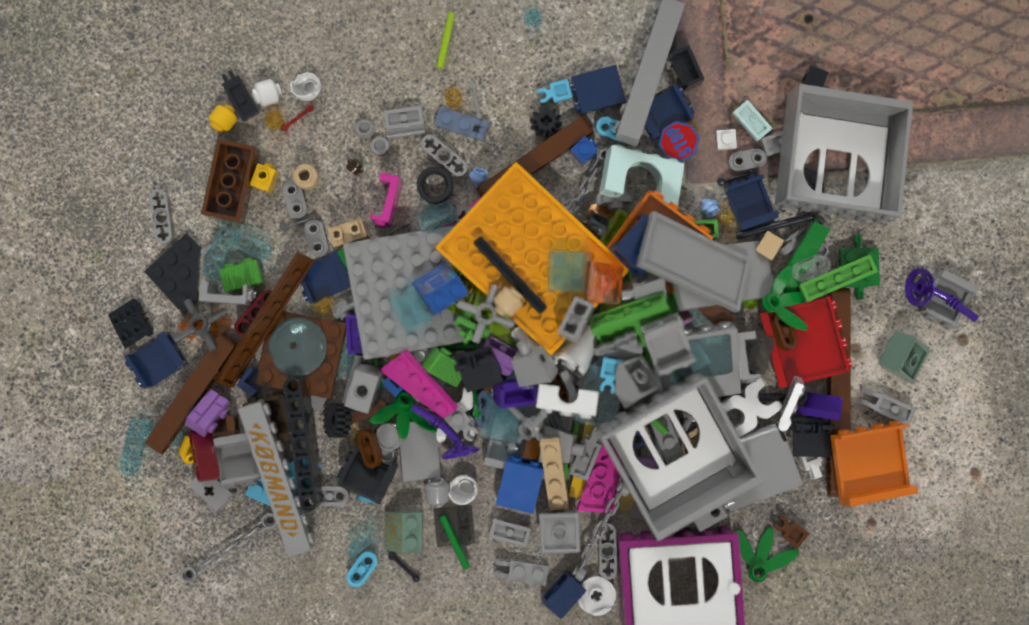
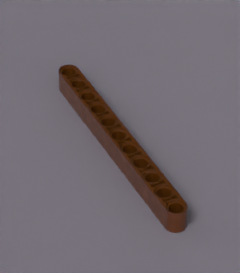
M840 288L828 293L827 296H830L831 300L835 299L837 311H834L836 319L840 318L843 328L839 330L840 336L845 337L848 347L844 349L845 355L851 358V292L849 288ZM849 368L850 372L827 377V395L843 398L840 421L830 419L831 424L835 425V430L830 435L838 434V430L850 429L851 431V368ZM831 444V457H827L828 497H839Z

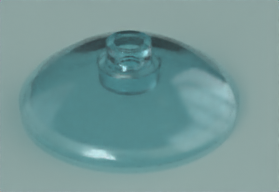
M288 319L277 326L270 337V358L280 371L288 375L302 376L313 372L322 363L326 354L327 345L323 331L318 325L308 319ZM293 342L297 344L295 349L291 348Z

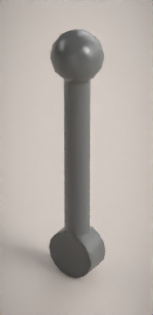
M314 213L311 217L289 224L282 223L280 229L286 231L289 227L310 220H317L318 215Z

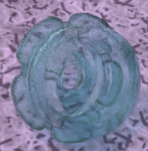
M530 9L524 14L525 24L529 27H538L541 24L542 14L537 9Z

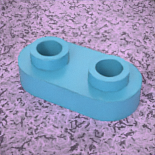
M601 117L597 121L596 131L600 136L620 144H625L615 140L616 133L613 131L618 120L610 117ZM602 125H607L609 129L603 130Z
M363 552L351 567L346 576L350 586H362L378 564V557L374 552ZM370 557L372 563H366L365 558ZM359 573L360 579H355L354 574Z

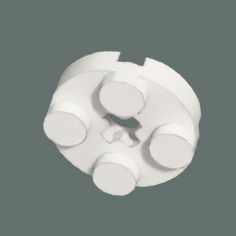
M598 575L584 579L580 584L586 589V592L578 600L580 607L594 616L608 613L616 600V592L612 583ZM597 590V592L602 593L599 596V600L591 598L593 591Z

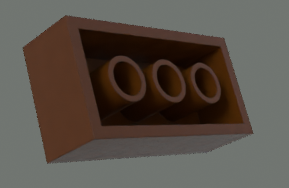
M217 139L201 211L202 215L244 225L252 191L250 182L260 154L258 148Z

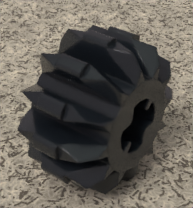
M546 106V111L539 107V113L536 111L532 113L535 118H530V123L534 124L531 126V130L538 129L535 135L539 136L540 133H543V139L546 138L547 133L551 137L553 136V131L555 133L559 132L558 127L562 126V122L557 121L561 118V115H555L557 111L555 108L550 112L549 106ZM544 119H548V122L551 121L547 126L543 125Z

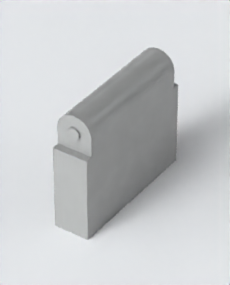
M775 423L739 437L763 482L735 497L736 505L727 510L731 512L803 485L788 442L782 440ZM725 441V442L727 443V445H728V447H729L731 453L733 454L735 460L737 461V459H736V457H735L733 451L731 450V448H730L728 442Z

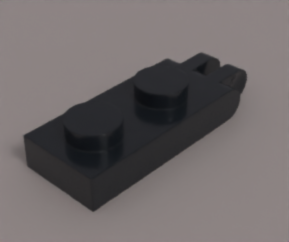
M232 70L228 71L231 79H228L226 74L221 75L224 80L222 86L241 120L245 122L260 114L240 76H235Z

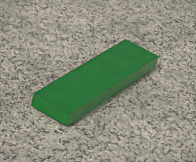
M814 220L811 221L786 265H792L794 269L782 292L790 293L796 291L831 229Z

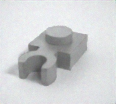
M460 406L456 411L444 418L456 433L462 430L463 436L467 441L471 440L467 435L469 430H473L475 434L478 433L474 426L468 425L472 419Z

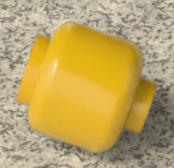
M228 104L225 106L217 105L208 117L209 125L221 134L229 132L237 121V116L234 114L236 110Z

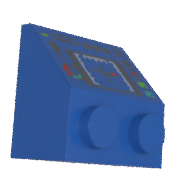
M445 262L412 282L413 287L432 316L469 293L457 274Z

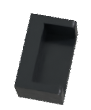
M686 45L671 52L669 61L683 91L686 92L701 85L705 78L690 46Z

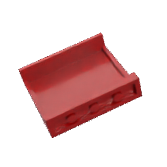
M830 296L785 308L799 317L808 326L806 331L794 328L798 343L794 349L784 351L778 346L772 330L770 319L775 312L760 313L779 388L790 386L794 376L802 378L804 383L850 372L849 368L853 366L850 356L845 355L844 349L848 347L845 337L840 336L839 330L843 329L840 318L836 319L834 311H837L835 299L831 300Z

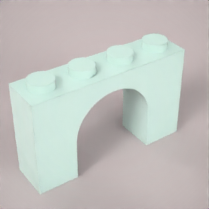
M618 144L612 145L606 151L599 194L613 198L620 197L624 191L628 169L631 167H642L653 175L656 182V191L665 196L663 200L668 204L673 202L678 206L684 163H680L677 159L661 158L658 154H645L638 149L629 150Z

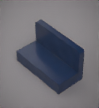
M566 570L543 595L541 600L550 611L562 619L585 594L586 589Z

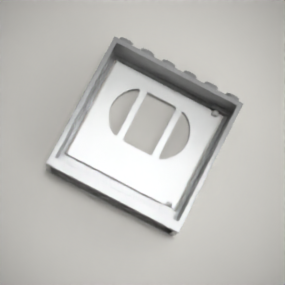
M799 84L787 94L775 206H780L782 210L799 209L801 213L818 212L820 216H830V214L837 215L839 219L852 217L855 218V221L859 222L872 220L874 224L884 225L886 222H891L901 217L913 102ZM819 149L814 191L807 184L803 170L808 155L812 151ZM826 149L851 154L846 197L822 193ZM859 155L867 165L869 179L864 191L854 197L857 156Z
M689 373L684 377L685 380L668 385L667 390L664 392L652 394L648 401L636 403L632 406V410L617 414L615 416L616 419L611 422L605 421L598 425V429L595 430L649 529L658 541L763 482L708 379L699 373ZM697 388L699 389L701 395L703 396V398H704V400H705L707 406L709 407V409H710V411H711L713 417L715 418V420H716V422H717L719 428L721 429V431H722V433H723L725 439L727 440V442H728V444H729L731 450L733 451V453H734V455H735L737 461L735 460L733 454L731 453V451H730V449H729L727 443L725 442V440H724V438H723L721 432L719 431V429H718V427H717L715 421L713 420V418H712V416H711L709 410L707 409V407H706V405H705L703 399L701 398V396H700V394H699ZM674 410L685 411L696 420L699 427V439L695 448L691 445L674 414ZM667 413L688 453L664 465L644 426ZM637 431L640 432L654 457L658 469L644 466L635 457L633 438ZM608 438H609L610 441L612 442V444H613L615 450L617 451L619 457L621 458V460H622L624 466H622V464H621L620 460L618 459V457H617L615 451L613 450V448H612L610 442L608 441ZM630 476L650 511H647L644 503L642 502L639 494L637 493L635 487L633 486L629 478Z

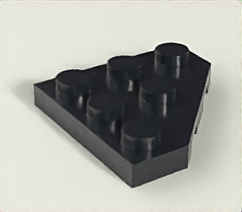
M188 233L181 237L144 271L182 314L188 311L184 304L185 300L191 299L194 305L199 301L198 282H200L199 263L201 247Z

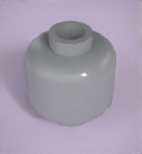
M439 477L428 480V483L424 486L425 499L428 504L433 505L434 508H441L450 500L448 496L450 489L447 481Z

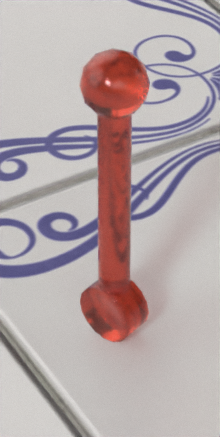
M308 105L306 110L290 122L282 124L281 130L284 132L288 131L289 126L308 112H313L314 106Z

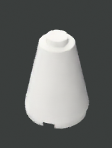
M590 324L586 325L577 345L567 340L553 354L554 360L558 364L561 362L564 366L563 369H566L568 372L570 371L573 376L578 378L586 376L594 355V348L598 344V339L596 335H593Z

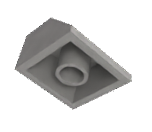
M643 355L617 365L615 393L625 409L649 398L652 394L662 389Z

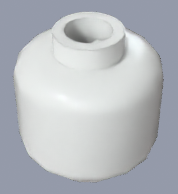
M271 79L255 83L254 89L251 90L255 103L260 104L262 107L277 103L279 95L282 94L279 84H275Z

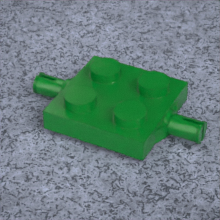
M854 235V247L838 249L839 267L869 254L871 255L878 272L844 286L856 289V300H864V288L880 286L879 248L862 246V235Z

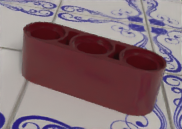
M272 290L264 291L236 321L234 330L238 335L243 336L245 334L241 330V325L246 322L250 326L255 318L254 311L257 308L261 309Z
M195 430L190 431V446L198 482L219 479V466L212 434L208 432L203 437Z

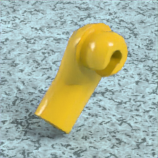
M184 435L178 452L184 463L192 464L194 461L188 435Z

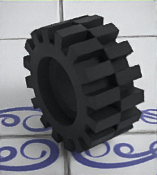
M329 403L325 408L326 412L323 413V416H325L323 419L324 432L329 438H345L349 435L348 431H351L350 425H352L351 419L353 417L350 413L352 411L345 407V403Z

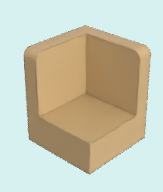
M767 231L756 248V252L772 262L784 244V240Z

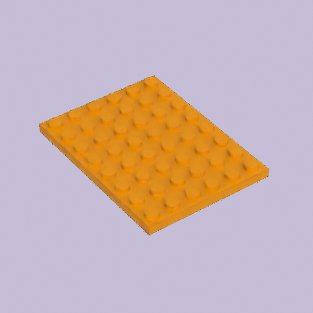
M517 162L508 169L435 247L440 254L488 297L492 285L499 287L498 293L504 287L511 288L512 285L474 245V241L478 237H483L547 306L546 310L539 314L523 297L521 308L513 316L508 317L515 320V324L539 346H542L550 356L566 340L558 336V330L575 296L593 304L595 309L629 271L604 244Z

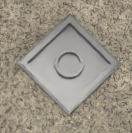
M579 512L539 513L541 554L580 552Z

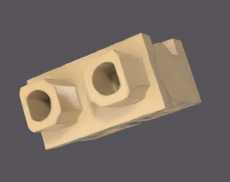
M361 218L328 228L332 245L336 250H341L344 243L371 239L367 223L362 221Z

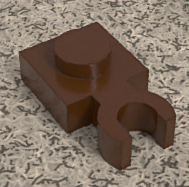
M779 515L778 517L783 521L782 525L777 526L773 523L772 526L779 531H784L781 537L798 549L809 533L794 521L788 524L787 519Z

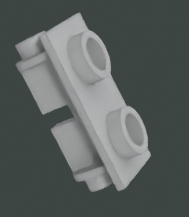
M352 295L349 296L350 304L344 299L333 305L334 308L331 310L338 322L346 321L345 316L355 315Z

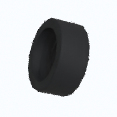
M429 167L418 176L417 190L421 198L426 202L441 204L451 196L453 181L449 173L443 168ZM437 174L446 181V189L440 196L433 197L424 190V182L430 175Z

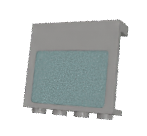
M720 321L718 324H702L696 328L683 327L696 361L688 367H680L668 375H662L663 391L660 393L667 390L668 385L685 380L684 377L692 372L706 377L717 397L741 393L737 328L729 321ZM697 388V390H698V392H699L701 398L704 399L703 396L701 395L699 389Z

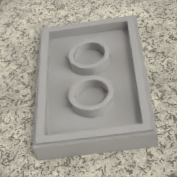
M410 422L408 436L399 447L401 481L406 482L440 477L436 433L428 432L414 422Z

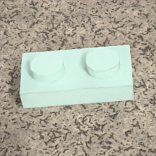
M748 100L732 113L756 142L773 129Z

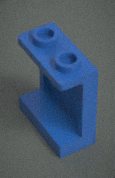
M518 455L507 456L496 505L533 514L544 474L542 462L533 459L530 461L524 460Z

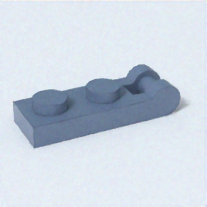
M440 107L434 125L485 142V134L491 124L487 121ZM474 126L480 127L478 133L473 132Z

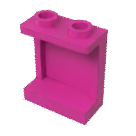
M381 172L380 182L383 186L389 187L383 213L381 216L370 214L369 218L376 224L375 226L387 229V226H393L403 181L398 176Z

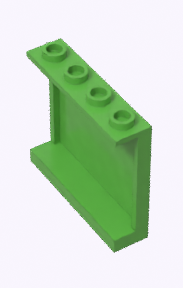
M662 291L590 317L589 323L593 335H596L600 344L613 341L615 337L635 330L637 339H640L642 342V355L650 366L653 365L640 327L673 313L665 293Z

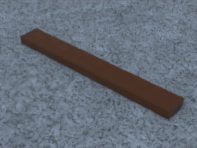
M298 251L296 252L215 380L218 383L232 388L235 386L313 265L314 260L311 257Z

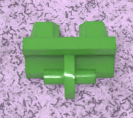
M465 310L456 318L453 325L461 328L458 334L465 337L463 343L467 344L469 340L472 341L477 324L471 322L474 314ZM490 324L485 326L481 339L486 340L491 332L489 331Z

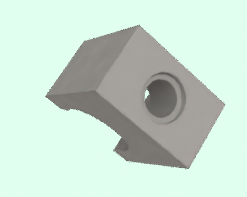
M362 362L355 369L345 407L369 413L375 405L377 399L375 395L379 383L384 376V373L380 371L381 367ZM359 386H365L368 393H362Z

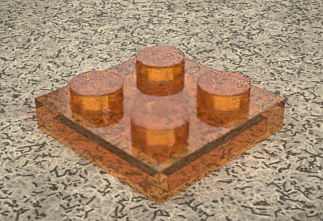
M587 261L583 300L620 306L624 266Z

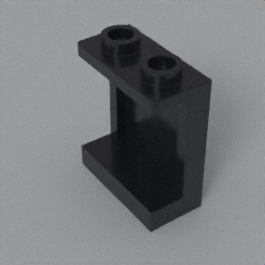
M356 446L353 452L349 451L345 460L347 462L345 468L341 467L338 472V486L380 505L396 474L398 464L391 462L389 466L381 463L380 466L375 468H368L363 462L359 447Z

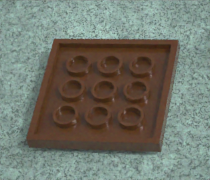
M282 311L267 334L256 384L284 390L285 380L294 376H301L306 381L308 395L332 399L346 336V323ZM293 380L292 387L297 390L298 383Z

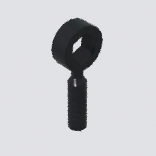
M804 391L801 400L797 402L798 406H801L806 402V391ZM760 393L758 394V400L781 401L785 398L786 394Z

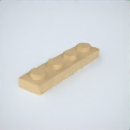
M560 438L540 439L549 510L569 509V499Z

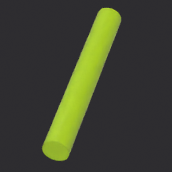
M448 12L436 66L438 69H444L455 18V13Z

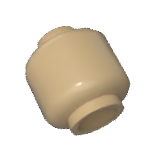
M309 164L299 165L293 172L295 184L303 190L314 189L319 183L320 176L318 171Z
M513 286L511 288L504 287L494 297V303L496 304L494 309L502 316L504 314L513 316L523 305V296Z

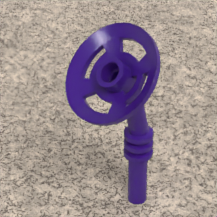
M917 268L907 277L905 294L912 305L924 306L935 295L946 301L945 304H949V307H953V310L957 309L971 321L976 322L979 318L978 315L961 304L962 301H958L957 297L954 298V295L950 296L936 288L934 278L927 269ZM921 274L922 278H920L916 283H914L913 281L916 278V276ZM912 289L914 291L915 296L917 297V300L913 296ZM930 293L929 297L926 300H924V297H926Z
M414 403L411 411L429 421V424H433V427L436 426V429L440 428L454 442L452 444L453 448L446 451L441 456L442 459L462 457L479 451V447L464 445V441H461V438L444 422V419L440 420V417H436V414L432 415Z

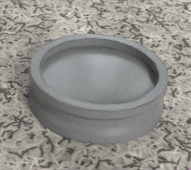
M386 423L377 429L376 436L379 446L383 450L392 451L401 446L403 440L400 439L397 433L396 424Z

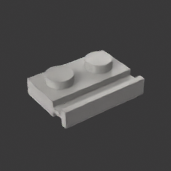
M422 106L384 111L388 140L426 134Z

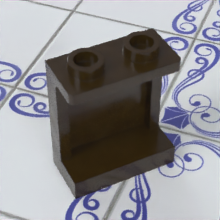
M277 392L266 394L267 398L259 400V396L247 399L248 403H244L243 406L265 400V403H268L271 409V421L275 422L278 433H276L278 441L291 440L284 394L278 395Z

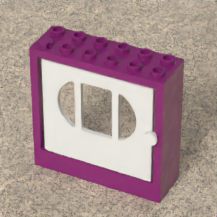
M722 525L712 530L708 527L701 532L699 529L690 531V528H681L679 532H674L660 541L649 530L640 531V534L633 535V532H622L620 536H617L623 625H633L627 548H629L634 625H745L739 534L732 528ZM695 557L697 604L671 605L669 558ZM702 557H705L714 565L718 574L717 590L707 602L704 599ZM659 560L662 561L664 605L658 603L651 596L648 588L650 570Z

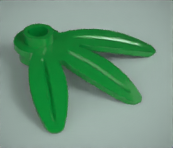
M788 265L776 276L770 293L763 296L762 304L767 312H775L787 325L806 331L808 329L807 324L784 308L804 302L801 292H790L780 295L793 273V266Z
M407 392L397 395L394 404L380 409L370 419L373 424H381L392 419L397 414L396 429L402 440H405L409 433V416L420 428L431 433L437 432L436 426L433 427V424L430 425L429 421L411 411L414 402L412 396Z
M768 527L758 542L755 556L746 536L741 530H736L739 534L740 555L746 564L750 566L748 568V576L753 582H763L767 577V572L786 566L800 553L798 549H790L780 552L767 560L772 548L774 535L773 528ZM755 569L760 572L758 577L754 574Z

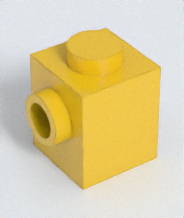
M264 162V165L257 163L250 186L272 194L279 172L271 164Z

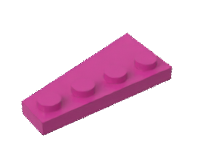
M407 349L380 369L382 373L442 419L456 411L459 407Z
M608 438V441L610 442V444H611L613 450L615 451V453H616L618 459H619L620 462H621V458L619 457L617 451L615 450V448H614L612 442H611L610 439ZM602 443L576 508L578 511L605 513L609 501L617 495L616 486L619 482V473ZM612 502L608 510H612L613 512L616 504H613Z

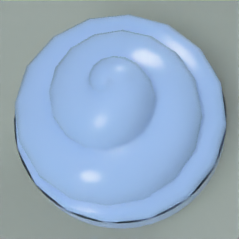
M473 168L469 175L475 188L487 181L489 177L487 176L488 172L481 168Z
M702 199L700 208L702 215L707 218L714 217L720 211L718 202L711 199Z

